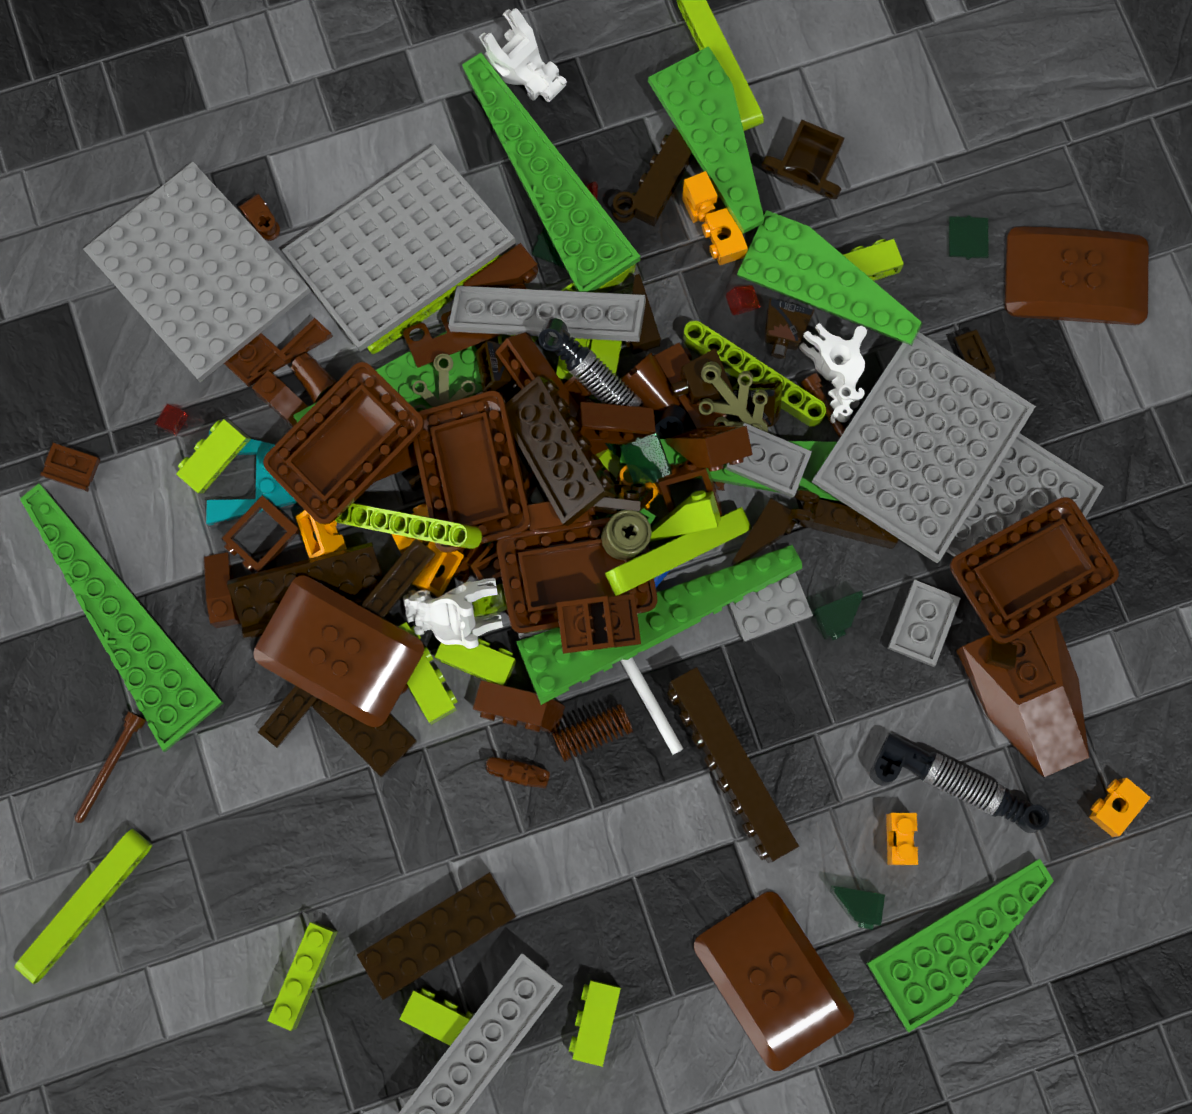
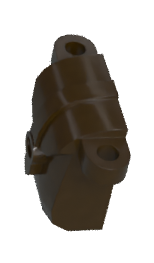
M801 120L783 160L781 161L772 156H765L761 167L767 172L776 175V177L792 183L793 186L799 189L804 188L818 195L821 194L830 199H837L841 188L837 184L828 181L827 178L839 155L845 138L805 120Z

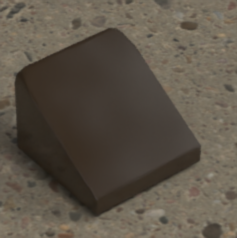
M418 466L404 475V478L413 490L422 485Z
M992 639L986 664L1009 670L1014 669L1017 645L1010 643L1000 644Z

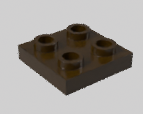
M613 481V489L617 496L613 499L605 496L594 506L597 513L616 514L622 509L641 511L653 498V488H647L645 484L634 483L629 486L622 485L620 481Z

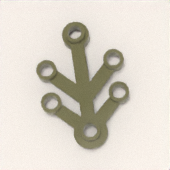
M439 354L434 359V367L439 372V400L427 389L424 381L418 380L412 385L413 392L421 395L432 407L464 399L467 395L473 394L476 389L474 382L466 380L461 384V388L449 399V371L453 367V359L448 354ZM443 358L448 361L446 368H442L439 365V361ZM417 383H422L424 385V390L422 392H417L415 390V385ZM466 383L472 385L473 389L471 392H465L464 385ZM416 405L414 407L415 410L418 407H422L424 410H426V407L423 405Z
M712 361L705 363L701 371L702 379L707 383H712L728 404L713 402L711 399L705 398L699 404V411L703 415H709L712 412L737 415L743 421H728L725 417H718L714 422V426H718L717 423L723 422L726 426H742L746 423L768 433V425L762 419L764 405L768 401L767 392L757 390L754 393L753 403L755 408L753 417L746 409L753 375L749 371H743L739 374L738 384L740 386L737 398L720 377L722 372L720 365ZM712 371L715 373V376L711 378L706 373ZM747 376L750 381L745 383L741 378ZM762 395L765 399L758 401L756 396ZM709 404L711 408L706 410L702 405Z

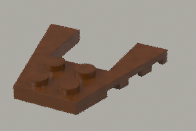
M314 318L281 351L260 333L223 364L246 386L250 387L268 370L271 373L277 371L295 360L298 356L329 340L333 335Z

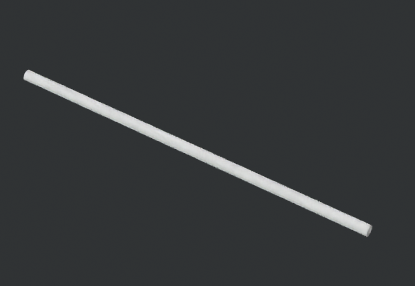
M517 452L523 482L525 483L530 473ZM537 486L530 496L532 504L545 502ZM634 659L620 660L672 755L683 750L681 743Z

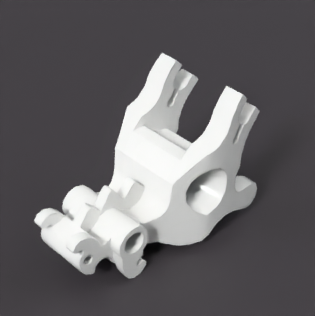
M514 8L512 11L508 9L503 15L512 27V29H509L504 34L509 42L501 49L491 33L487 35L482 33L479 38L486 49L483 55L505 83L524 85L528 92L527 95L533 101L539 95H542L547 102H550L566 86L567 80L559 76V69L553 62L549 61L545 64L541 60L533 29L526 22L517 8Z
M819 323L815 327L819 337L812 335L809 331L803 335L809 343L814 345V348H808L803 342L799 349L813 360L815 369L826 380L832 381L835 387L828 393L834 399L830 403L834 408L830 422L835 423V419L839 422H846L853 413L852 409L858 407L859 400L864 396V390L859 388L857 392L855 386L865 368V361L860 354L859 348L867 334V330L863 326H858L851 340H843L841 337L829 333Z
M488 578L474 582L469 581L435 599L431 598L430 591L428 590L417 592L411 590L409 594L403 596L407 622L415 621L414 633L416 635H422L424 631L432 630L435 637L443 644H460L469 649L475 648L479 645L478 636L503 627L501 612L484 617H474L472 602L480 598L498 595L495 578Z

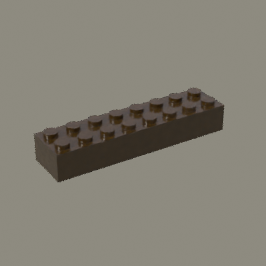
M696 667L672 680L669 684L667 695L673 706L678 704L681 710L679 716L685 727H691L694 733L691 737L698 749L703 748L707 755L704 761L711 772L713 770L716 771L719 777L716 781L723 794L728 792L732 800L729 802V805L736 816L740 814L745 822L742 824V828L748 838H754L757 844L754 849L761 861L766 860L767 863L774 862L798 848L797 841L698 668Z

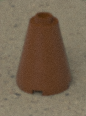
M649 353L621 378V382H624V385H628L627 388H631L630 391H634L633 394H637L644 402V407L654 409L655 415H659L669 406L680 405L678 398H675L670 383L652 353Z

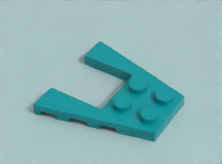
M251 439L238 453V455H257L255 499L207 500L206 524L208 526L225 520L238 519L262 495L267 497L277 508L298 503L264 467V457L275 444Z

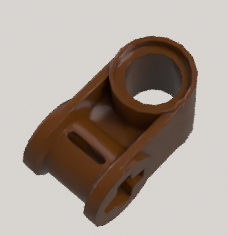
M256 194L239 206L250 224L255 227L265 240L272 241L280 235L279 224L259 194Z

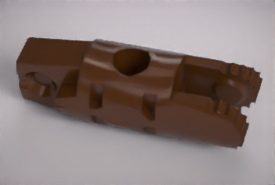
M492 757L486 761L487 773L503 778L504 781L539 788H546L548 785L550 772L535 765L509 758L505 760Z

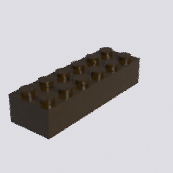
M489 872L357 954V957L381 999L384 1000L518 916L492 872Z

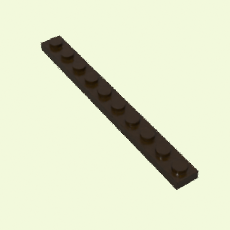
M415 539L361 606L384 618L436 554L421 541ZM295 685L258 733L278 748L318 698Z

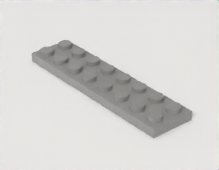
M457 286L448 327L450 332L518 335L527 332L529 336H539L545 323L550 319L557 318L567 325L568 332L571 334L570 337L640 342L646 298L645 295ZM549 332L551 336L558 337L555 333Z
M521 953L398 1114H466L563 985L525 954Z

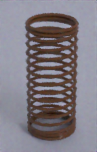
M617 704V710L615 707H612V712L610 709H607V715L602 711V717L597 713V720L592 715V722L589 718L586 719L587 725L582 720V728L578 722H576V728L571 724L572 733L568 727H566L567 735L563 729L560 730L561 736L555 731L552 735L564 762L572 759L568 745L574 757L577 758L572 740L579 754L582 755L577 737L585 753H587V748L582 735L589 749L593 750L587 732L595 748H598L591 728L601 746H603L597 727L605 743L608 744L602 724L610 740L613 742L606 720L615 738L618 739V735L612 719L621 737H623L624 735L616 714L626 734L633 733L632 726L622 704Z

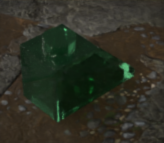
M862 590L815 609L813 614L824 639L831 637L834 641L846 636L845 631L851 627L862 600Z
M831 886L830 892L851 921L859 922L858 927L873 930L874 925L881 926L885 900L884 894Z

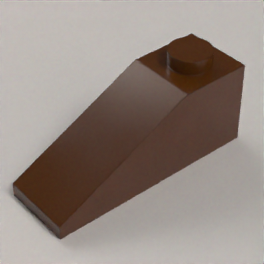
M519 243L464 282L463 286L508 288L518 283L527 284L536 278L538 264L524 246Z
M269 370L252 387L256 395L292 427L297 423L293 415L308 407Z
M229 552L205 556L206 602L210 624L215 628L240 624L227 586V581L233 579Z

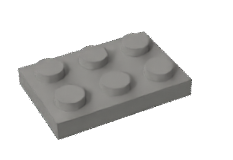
M744 423L742 426H747L753 455L743 458L744 462L729 465L727 463L725 469L793 498L812 451Z
M796 572L774 584H769L758 592H750L743 596V600L737 603L731 602L728 604L743 643L813 616Z
M914 580L887 649L932 667L936 666L961 598Z

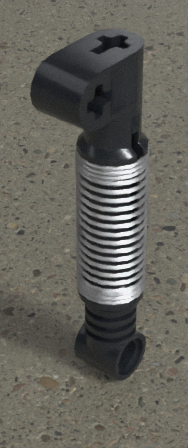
M553 318L545 323L538 338L540 345L548 351H557L556 355H561L560 359L562 361L565 360L564 363L569 373L576 376V379H579V382H582V385H585V388L597 400H601L602 404L644 407V402L637 394H633L634 391H630L631 388H627L628 385H624V382H621V379H618V376H615V373H612V370H609V367H606V364H603L600 358H596L597 355L592 350L582 345L578 346V341L574 342L575 338L570 337L571 334L568 332L567 325L562 320ZM549 332L555 333L558 337L551 336ZM672 405L654 417L656 432L653 439H666L681 434L687 420L686 411L680 406ZM670 422V423H671V426H670V429L668 430V429H667V426H668V423Z
M891 733L884 740L871 768L872 780L877 785L886 786L898 777L902 767L918 774L919 779L923 780V782L925 781L930 785L933 784L934 787L937 786L938 789L946 793L950 792V795L958 796V799H962L963 802L966 801L967 804L970 803L971 806L974 805L975 808L978 807L979 810L982 809L987 814L994 817L1004 816L1005 819H1010L1013 823L1016 821V824L1027 833H1035L1045 828L1049 823V813L1044 807L1033 805L1029 802L1025 803V800H1019L1017 796L1013 798V794L1005 786L1000 784L996 786V782L992 784V780L988 782V778L984 779V776L980 777V774L976 775V772L971 774L972 770L967 772V767L963 770V765L959 768V763L955 766V761L951 763V759L947 761V757L943 759V755L934 751L929 753ZM881 757H884L898 764V766L892 764L887 769L888 775L886 777L882 775V768L888 763V761L882 759ZM1029 813L1037 816V825L1029 821Z

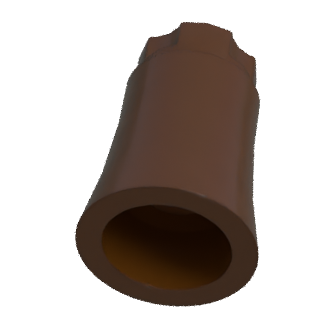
M309 353L298 356L292 362L291 369L305 387L314 403L318 402L338 382Z

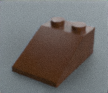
M704 426L666 438V443L698 468H708L710 472L723 469V464L729 463V465L744 462L743 458L753 455L747 426Z

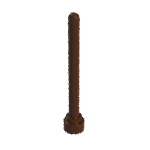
M815 373L804 379L801 385L805 391L813 394L814 397L825 404V415L830 421L834 409L821 390L822 385L820 383L822 381L818 374ZM835 419V423H831L840 438L846 429L842 422Z
M128 711L124 718V721H126L123 725L125 729L75 816L77 823H82L86 819L133 733L137 732L139 728H143L146 722L145 718Z

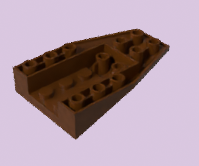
M1056 616L1010 642V644L1017 645L1016 664L1012 670L986 664L991 640L993 639L991 635H987L956 650L988 719L1043 778L1089 758L1079 679Z

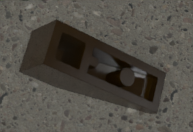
M640 274L635 275L632 290L633 295H645L646 298L640 342L624 341L627 348L631 347L633 354L660 347L661 342Z
M770 499L733 559L732 565L742 563L780 540L784 533L790 534L796 524V521L790 516L791 510Z

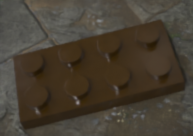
M320 699L312 706L380 777H383L417 743L391 715H389L383 725L371 727Z

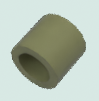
M621 510L614 514L603 528L601 536L602 545L606 552L615 559H633L650 542L651 526L647 518L640 512ZM633 527L632 532L635 536L624 537L625 532L622 531V528Z

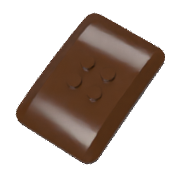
M1015 227L1007 235L1005 309L1011 316L1022 318L1140 325L1148 316V242L1140 235L1055 227Z
M359 362L266 454L263 461L264 467L315 521L324 525L330 524L355 502L415 440L424 428V419L371 365Z
M488 391L419 411L418 413L424 419V428L413 443L429 518L479 528L482 534L480 544L525 532L531 524V518L514 437L503 397L496 391ZM435 543L436 547L444 553L466 549Z
M1067 497L1057 499L955 556L950 563L951 572L991 637L1000 644L1010 643L1113 584L1119 576L1117 566L1077 504Z
M612 517L573 523L569 526L561 525L525 531L498 540L496 550L511 628L515 632L530 633L560 628L556 602L615 596L605 572L630 560L613 558L602 545L601 536L603 528ZM633 527L622 528V531L625 532L624 537L635 536L632 532ZM648 545L638 556L649 551ZM654 578L620 594H635L638 614L653 610L657 604Z
M298 576L290 584L259 639L253 654L255 661L259 665L360 722L371 727H379L386 722L422 658L424 644L418 637L307 576Z
M765 892L695 939L694 950L761 1058L771 1070L781 1071L786 1069L853 1022L854 1012L851 1005L777 893Z

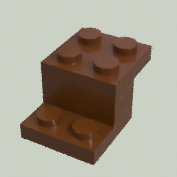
M635 594L556 602L563 654L641 644Z

